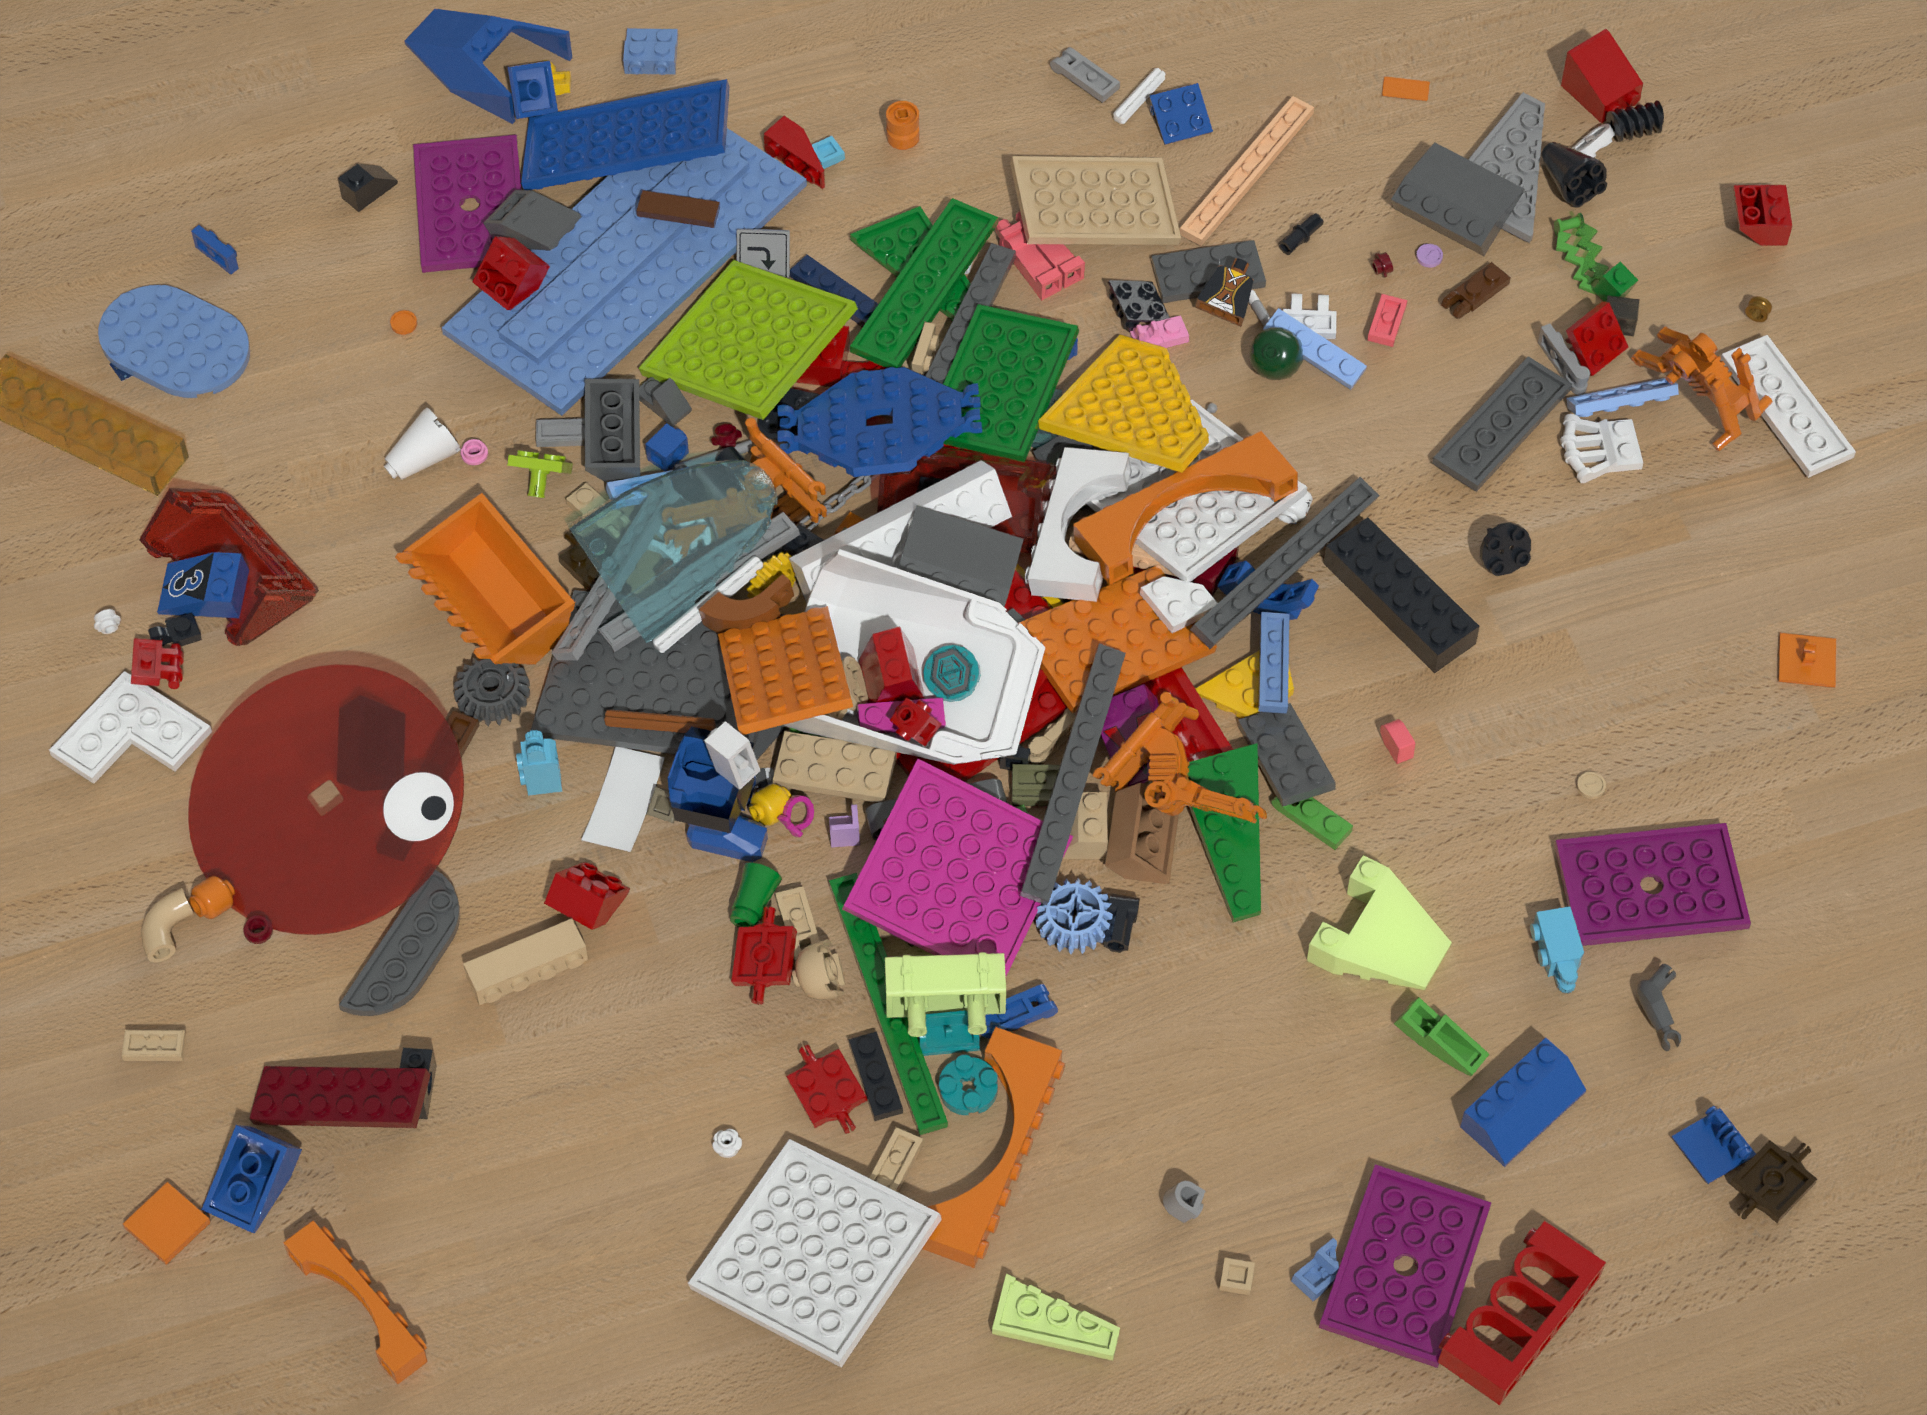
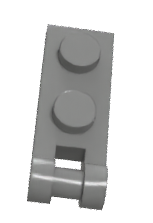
M1071 47L1064 50L1060 58L1056 57L1050 62L1051 69L1055 73L1063 74L1102 103L1120 89V82Z
M1551 324L1542 326L1538 339L1539 346L1560 376L1572 383L1571 391L1576 395L1584 394L1590 377L1589 369L1579 365L1575 353L1569 351L1562 335L1556 332Z

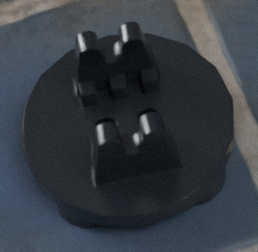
M1512 522L1497 524L1494 528H1487V535L1480 546V559L1483 566L1495 576L1511 574L1520 567L1526 566L1531 560V538L1529 533L1521 525Z

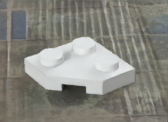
M1165 576L1141 587L1140 590L1142 598L1149 604L1171 633L1200 620L1218 604L1203 585L1192 582L1186 583L1183 580Z

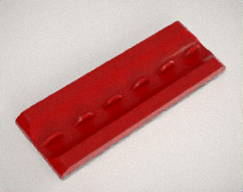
M1182 667L1143 683L1157 697L1159 705L1162 703L1160 699L1161 694L1169 692L1172 697L1178 699L1179 703H1185L1187 706L1198 710L1199 716L1196 720L1184 717L1172 732L1181 739L1188 762L1234 750Z

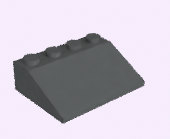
M1434 142L1404 177L1391 201L1394 209L1485 256L1525 189Z
M917 505L897 569L999 602L1005 607L1023 539Z

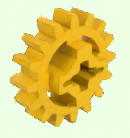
M781 552L778 557L772 556L771 559L764 562L763 568L757 570V575L750 580L752 585L747 588L749 592L747 597L750 599L759 595L782 574L790 580L793 587L797 579L794 577L795 572L789 560L792 556Z

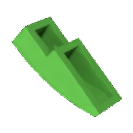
M1419 997L1409 1004L1394 1023L1395 1026L1425 1050L1470 1077L1489 1056L1485 1049L1446 1014L1440 1017Z

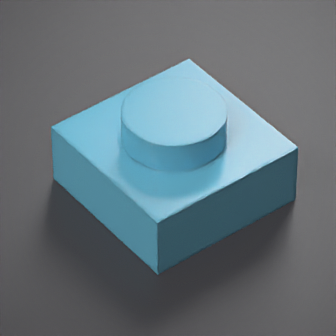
M833 136L812 144L823 169L845 160V153Z

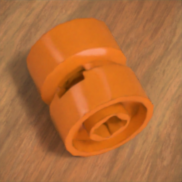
M908 101L892 103L886 110L887 141L893 148L899 150L913 148L917 145L920 135L919 110L916 105Z

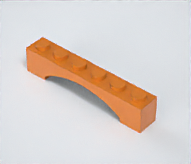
M314 1220L283 1242L288 1256L305 1276L309 1273H314L326 1277L344 1287L359 1300L370 1314L378 1329L380 1348L375 1351L378 1361L397 1385L428 1362L425 1355L426 1344L418 1334L412 1336L406 1328L409 1326L399 1312L393 1314L388 1308L390 1303L380 1290L376 1293L369 1286L371 1281L362 1269L355 1270L351 1265L353 1260L343 1247L339 1250L332 1243L335 1239L325 1226L320 1229Z

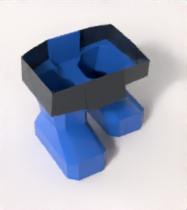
M691 727L680 742L668 776L669 798L675 821L689 824L687 842L691 848L753 863L762 858L768 840L767 828L762 823L739 816L741 811H745L746 806L750 804L751 796L755 790L756 775L739 790L720 775L714 767L704 741L708 738L711 731ZM750 742L751 747L753 749L754 743Z

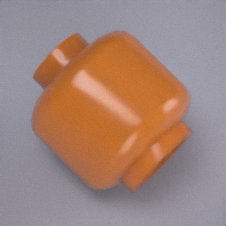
M211 876L192 888L189 902L196 915L199 917L204 916L207 919H214L233 906L232 896L235 894V891L228 880L223 881L219 877Z

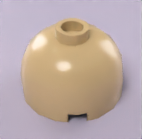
M827 939L805 947L797 957L796 969L792 971L795 985L797 987L801 986L805 994L816 1000H830L844 995V991H839V985H845L840 958L837 953L831 954L828 947L833 946V944Z

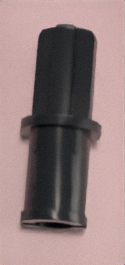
M1315 213L1301 225H1295L1293 231L1279 242L1281 251L1286 255H1290L1302 243H1307L1310 240V236L1323 225V219L1319 214Z

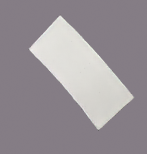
M615 747L602 790L581 840L631 852L647 813L665 757Z

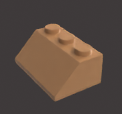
M1143 783L1117 791L1105 866L1124 879L1161 884L1169 883L1179 814L1169 816L1150 806L1145 800L1147 786Z

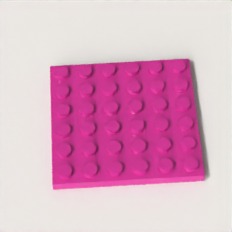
M917 759L842 910L932 955L979 954L980 952H986V954L1004 953L1005 976H1007L1036 916L1037 907L1041 905V903L1019 895L1042 821ZM1071 835L1069 836L1064 855L1072 841L1073 836Z

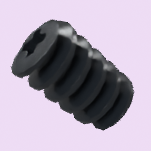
M1658 100L1654 104L1647 102L1644 106L1638 104L1634 108L1629 106L1625 110L1608 111L1606 115V124H1610L1618 142L1623 141L1624 134L1628 140H1632L1634 131L1636 136L1641 138L1643 136V129L1650 136L1652 135L1653 127L1659 134L1662 132V125L1664 123L1663 108Z

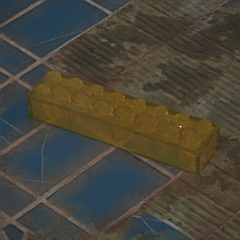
M7 354L0 360V421L156 496H159L189 458L184 438Z

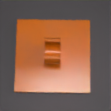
M1780 633L1778 682L1835 688L1836 638Z

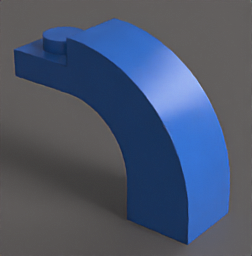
M1247 561L1229 565L1217 587L1224 594L1228 595L1256 569ZM1313 579L1294 584H1282L1252 612L1261 615V612L1289 614V620L1297 619L1301 610L1308 608L1313 603L1314 595L1319 585Z

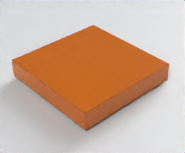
M166 1182L123 1223V1226L167 1265L211 1222L203 1212Z

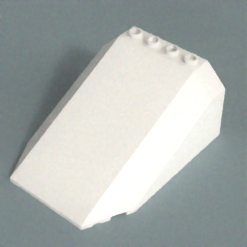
M841 549L836 551L822 565L809 595L805 612L812 608L828 606L841 660L850 656L858 662L872 634L900 626L914 648L926 699L938 697L934 696L925 684L923 670L931 654L943 646L957 645L965 647L973 653L980 665L981 677L970 696L961 701H943L946 726L945 728L938 729L926 746H923L913 738L908 742L896 732L878 733L860 727L857 710L852 711L848 709L842 720L820 715L785 724L784 726L806 733L949 764L1016 755L1045 646L1038 639L1032 637L1021 623L1018 624L999 602Z

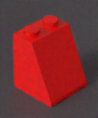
M1604 29L1567 52L1561 86L1602 124L1606 121L1608 111L1615 112L1617 109L1633 107L1640 101L1643 82L1611 33Z
M901 627L872 634L858 660L868 694V703L904 701L906 698L910 700L926 699L914 648Z

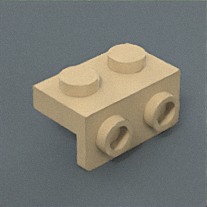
M925 322L918 343L901 368L905 367L923 376L926 375L933 361L932 353L937 351L939 336L936 335L935 324Z

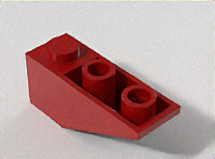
M784 115L764 133L765 151L768 155L777 158L793 171L798 172L809 183L815 184L821 189L825 188L824 169L804 128Z

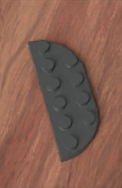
M432 867L429 869L340 1002L339 1008L341 1011L358 1016L385 1014L405 1005L422 988L453 941L460 923V906L455 890L449 880L439 871Z

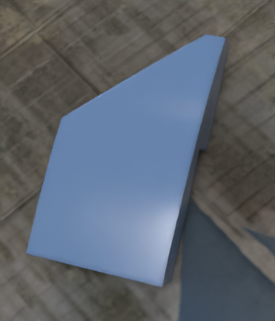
M1334 1238L1316 1252L1314 1258L1292 1277L1291 1282L1312 1301H1315L1334 1284L1336 1273L1339 1269L1338 1261H1336L1337 1241Z

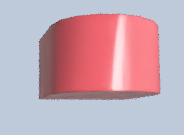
M1397 719L1381 725L1380 733L1382 740L1396 764L1412 759L1416 743L1404 723Z

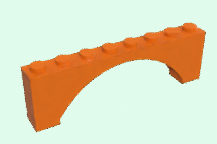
M1260 431L1252 436L1245 437L1242 441L1230 447L1221 449L1205 459L1199 460L1187 467L1182 473L1177 471L1173 475L1159 482H1154L1149 487L1135 494L1128 495L1125 499L1113 505L1104 507L1101 511L1091 516L1080 519L1073 524L1074 541L1090 561L1099 562L1103 578L1111 585L1133 574L1132 551L1135 542L1145 525L1163 508L1185 497L1211 491L1254 493L1269 497L1276 502L1298 491V472L1265 434Z
M995 1027L985 1049L984 1061L997 1073L1011 1104L1014 1125L1008 1148L995 1169L978 1185L956 1198L927 1206L940 1213L942 1220L922 1248L975 1268L978 1259L983 1260L987 1253L989 1242L986 1240L990 1232L995 1233L998 1227L1000 1216L997 1214L1000 1207H1006L1010 1199L1011 1190L1008 1188L1012 1180L1017 1181L1022 1170L1020 1160L1023 1155L1028 1156L1031 1150L1033 1139L1030 1137L1034 1129L1039 1130L1044 1118V1113L1041 1111L1044 1104L1049 1105L1054 1095L1055 1088L1052 1085L1055 1079H1061L1065 1069V1063L1062 1062V1050Z

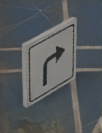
M737 229V261L790 279V230Z

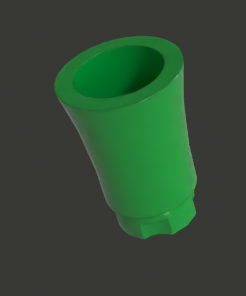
M746 863L743 868L740 886L732 905L730 921L737 927H753L757 925L763 917L764 907H767L773 893L781 883L782 877L775 870L765 865Z

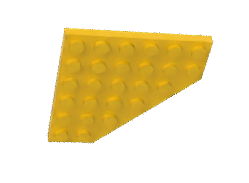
M1119 335L1038 420L1040 430L1112 452L1129 453V457L1181 473L1209 443V434L1206 428L1202 426L1201 417L1196 407L1192 405L1185 385L1180 381V375L1169 358L1167 348Z

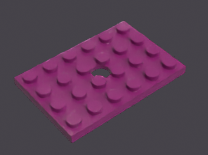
M517 135L413 144L422 273L480 267L493 241L484 222L515 190H522ZM474 198L480 204L473 211H465L460 207L465 203V199Z
M1726 823L1558 839L1555 841L1554 846L1567 905L1571 907L1582 946L1750 928L1751 921ZM1646 877H1653L1656 882L1662 883L1663 889L1658 894H1648L1641 888L1640 883Z
M1375 1164L1319 1328L1438 1368V1360L1441 1354V1350L1438 1347L1446 1334L1450 1332L1491 1207V1202ZM1402 1256L1411 1257L1415 1260L1418 1269L1411 1276H1402L1394 1268L1395 1260H1399Z

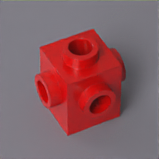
M906 698L903 703L896 707L894 715L890 719L898 727L895 731L908 742L913 738L923 746L927 745L942 725L941 722L930 715L933 709L920 699L917 703H914L909 698Z

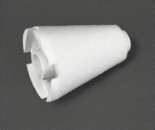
M425 408L384 458L387 462L384 468L393 479L398 476L403 480L457 454L461 450L459 444L447 428L438 420H435L437 417L429 408Z

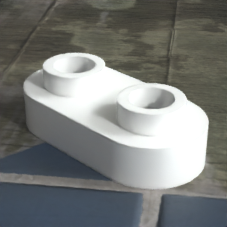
M1610 124L1601 125L1588 133L1572 149L1595 157V153L1600 148L1606 147L1612 142L1615 133Z

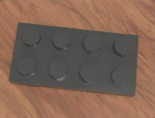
M1251 240L1153 255L1151 263L1162 302L1168 303L1198 298L1218 266L1222 265L1230 269L1235 258L1242 259L1249 264L1245 275L1254 280L1252 289L1265 288L1266 279L1255 241Z
M1291 703L1288 704L1287 714L1261 712L1238 720V728L1247 744H1258V764L1282 807L1336 790L1334 778Z

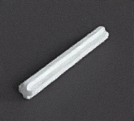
M756 556L750 558L654 638V647L660 653H664L702 621L698 610L718 592L730 598L757 575L756 571L763 568L762 561Z

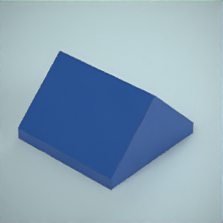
M550 61L508 67L516 119L558 112Z

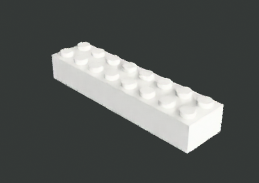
M981 460L789 558L806 603L822 565L839 549L897 568L917 505L987 528H991L1012 517L995 469Z

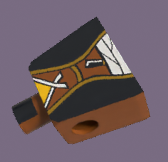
M1235 258L1230 269L1219 265L1199 294L1195 308L1241 327L1246 315L1254 281L1251 277L1245 275L1249 264L1242 259Z

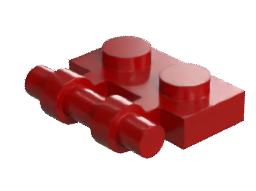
M134 638L131 684L159 686L160 679H166L169 688L178 689L180 682L183 680L181 665L184 662V653L181 651V646L179 644H172L170 648H162V640ZM161 662H167L168 665H161Z

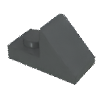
M651 377L639 387V401L672 427L692 411L691 406L671 378L661 383Z

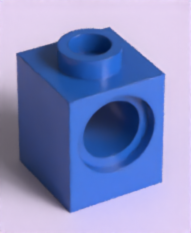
M667 423L645 444L647 460L664 472L671 471L674 465L678 464L689 453L686 434Z

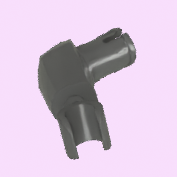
M1661 964L1649 980L1640 981L1636 991L1639 1002L1655 1030L1662 1029L1664 1034L1661 1040L1662 1048L1665 1051H1669L1670 1043L1667 1039L1674 1040L1675 1045L1678 1047L1681 1042V1035L1678 1031L1671 1030L1670 1025L1674 1024V1020L1662 995V991L1675 979L1676 972L1673 970L1668 974L1672 968L1667 964Z

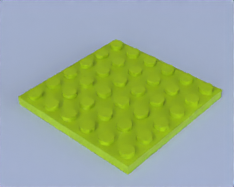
M733 260L643 362L639 370L642 376L652 377L661 383L671 378L680 390L764 420L858 308L855 301Z

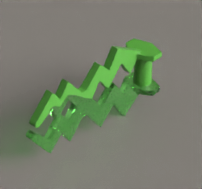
M1578 213L1575 217L1563 221L1557 219L1554 222V232L1557 236L1556 251L1567 253L1565 261L1580 267L1573 277L1574 280L1581 281L1579 288L1597 295L1593 291L1594 287L1590 284L1595 279L1600 280L1609 269L1608 266L1595 262V258L1602 251L1603 247L1590 241L1597 234L1598 230L1584 223L1582 213ZM1573 228L1578 230L1575 236L1582 238L1576 247L1566 243L1572 234L1563 231ZM1580 248L1589 251L1585 258L1575 256ZM1587 270L1595 272L1593 277L1585 275Z

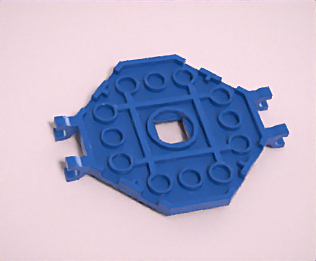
M890 367L884 370H863L851 373L799 410L794 411L791 406L779 405L778 416H788V418L780 419V428L788 429L798 425V435L794 436L792 432L787 430L778 431V442H788L780 444V448L786 454L793 451H801L805 454L812 452L818 455L820 461L834 468L839 465L845 468L846 473L853 477L910 471L917 466V460L924 455L930 457L944 447V441L949 437L956 438L964 432L982 433V423L972 422L973 420L981 419L980 409L970 410L966 413L965 417H962V407H981L980 397H970L971 395L979 394L978 383L968 385L963 392H958L905 367ZM873 416H893V423L866 426V420Z

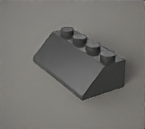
M585 379V471L606 483L640 476L639 379Z

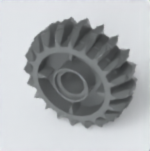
M473 658L472 666L464 664V672H458L457 681L454 682V698L458 709L464 712L465 715L478 719L479 723L485 720V724L489 727L492 721H496L500 726L502 719H507L511 722L512 714L520 716L521 708H526L527 699L530 698V682L526 676V671L523 667L520 668L519 664H494L491 659L477 661Z

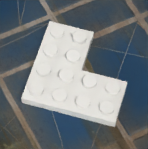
M124 671L49 749V752L53 758L94 784L131 744L175 772L212 733L210 725L149 686L131 684V675Z

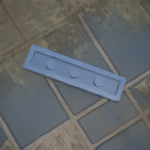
M1261 612L1258 711L1287 714L1289 614Z

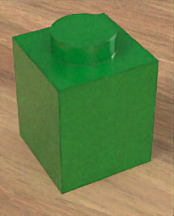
M1620 261L1602 276L1593 288V291L1604 302H1609L1611 307H1614L1629 294L1639 280Z

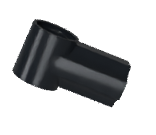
M1114 893L1110 894L1109 903L1112 904L1107 912L1112 913L1113 917L1111 920H1108L1110 928L1109 930L1106 929L1104 947L1110 951L1117 953L1128 951L1133 923H1136L1140 898Z

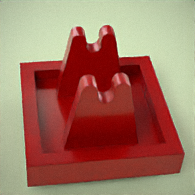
M1602 301L1566 330L1568 338L1565 341L1572 345L1569 350L1577 355L1581 366L1589 369L1590 376H1594L1629 348L1609 302Z

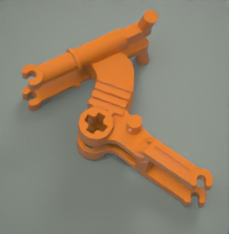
M1665 326L1658 332L1657 337L1662 342L1669 343L1672 346L1662 356L1658 357L1639 349L1631 357V360L1639 367L1644 366L1660 373L1671 371L1665 377L1671 385L1680 378L1689 381V386H1693L1692 389L1697 391V396H1707L1715 404L1722 426L1725 429V433L1712 443L1718 451L1742 434L1737 415L1744 408L1748 417L1752 421H1756L1773 402L1767 395H1764L1759 401L1754 377L1748 364L1751 360L1748 353L1744 355L1741 348H1738L1731 354L1738 374L1737 377L1740 381V385L1737 386L1729 380L1733 373L1728 371L1729 368L1724 366L1725 363L1723 361H1720V356L1715 354L1718 351L1717 346L1704 333L1698 334L1691 341L1688 335L1668 329Z
M748 418L745 424L750 434L749 438L756 446L750 449V467L746 476H744L743 492L737 494L735 489H729L726 492L727 498L719 502L709 501L678 509H666L662 513L663 523H667L669 518H672L673 526L708 518L710 523L680 530H670L665 534V544L669 545L670 541L675 539V547L679 548L683 545L719 538L724 533L738 529H746L748 533H751L758 528L756 523L765 524L772 519L773 494L779 485L787 491L789 497L794 498L810 513L812 522L818 523V514H821L822 517H827V509L817 500V492L825 495L826 487L824 483L815 481L802 469V465L796 463L774 441L769 440L759 430L754 418Z
M1169 692L1161 694L1160 699L1162 703L1156 710L1144 719L1125 743L1122 742L1120 744L1121 747L1105 766L1097 768L1093 773V777L1102 779L1100 781L1102 785L1116 787L1115 792L1128 788V782L1145 763L1149 762L1148 780L1152 783L1145 790V800L1150 806L1169 816L1180 814L1185 806H1192L1203 811H1213L1252 823L1257 821L1255 818L1256 813L1263 820L1267 818V813L1263 808L1257 805L1253 806V803L1246 798L1238 799L1213 792L1189 780V762L1187 761L1184 745L1181 739L1172 732L1184 717L1196 720L1199 712L1185 703H1179L1178 699L1172 697Z

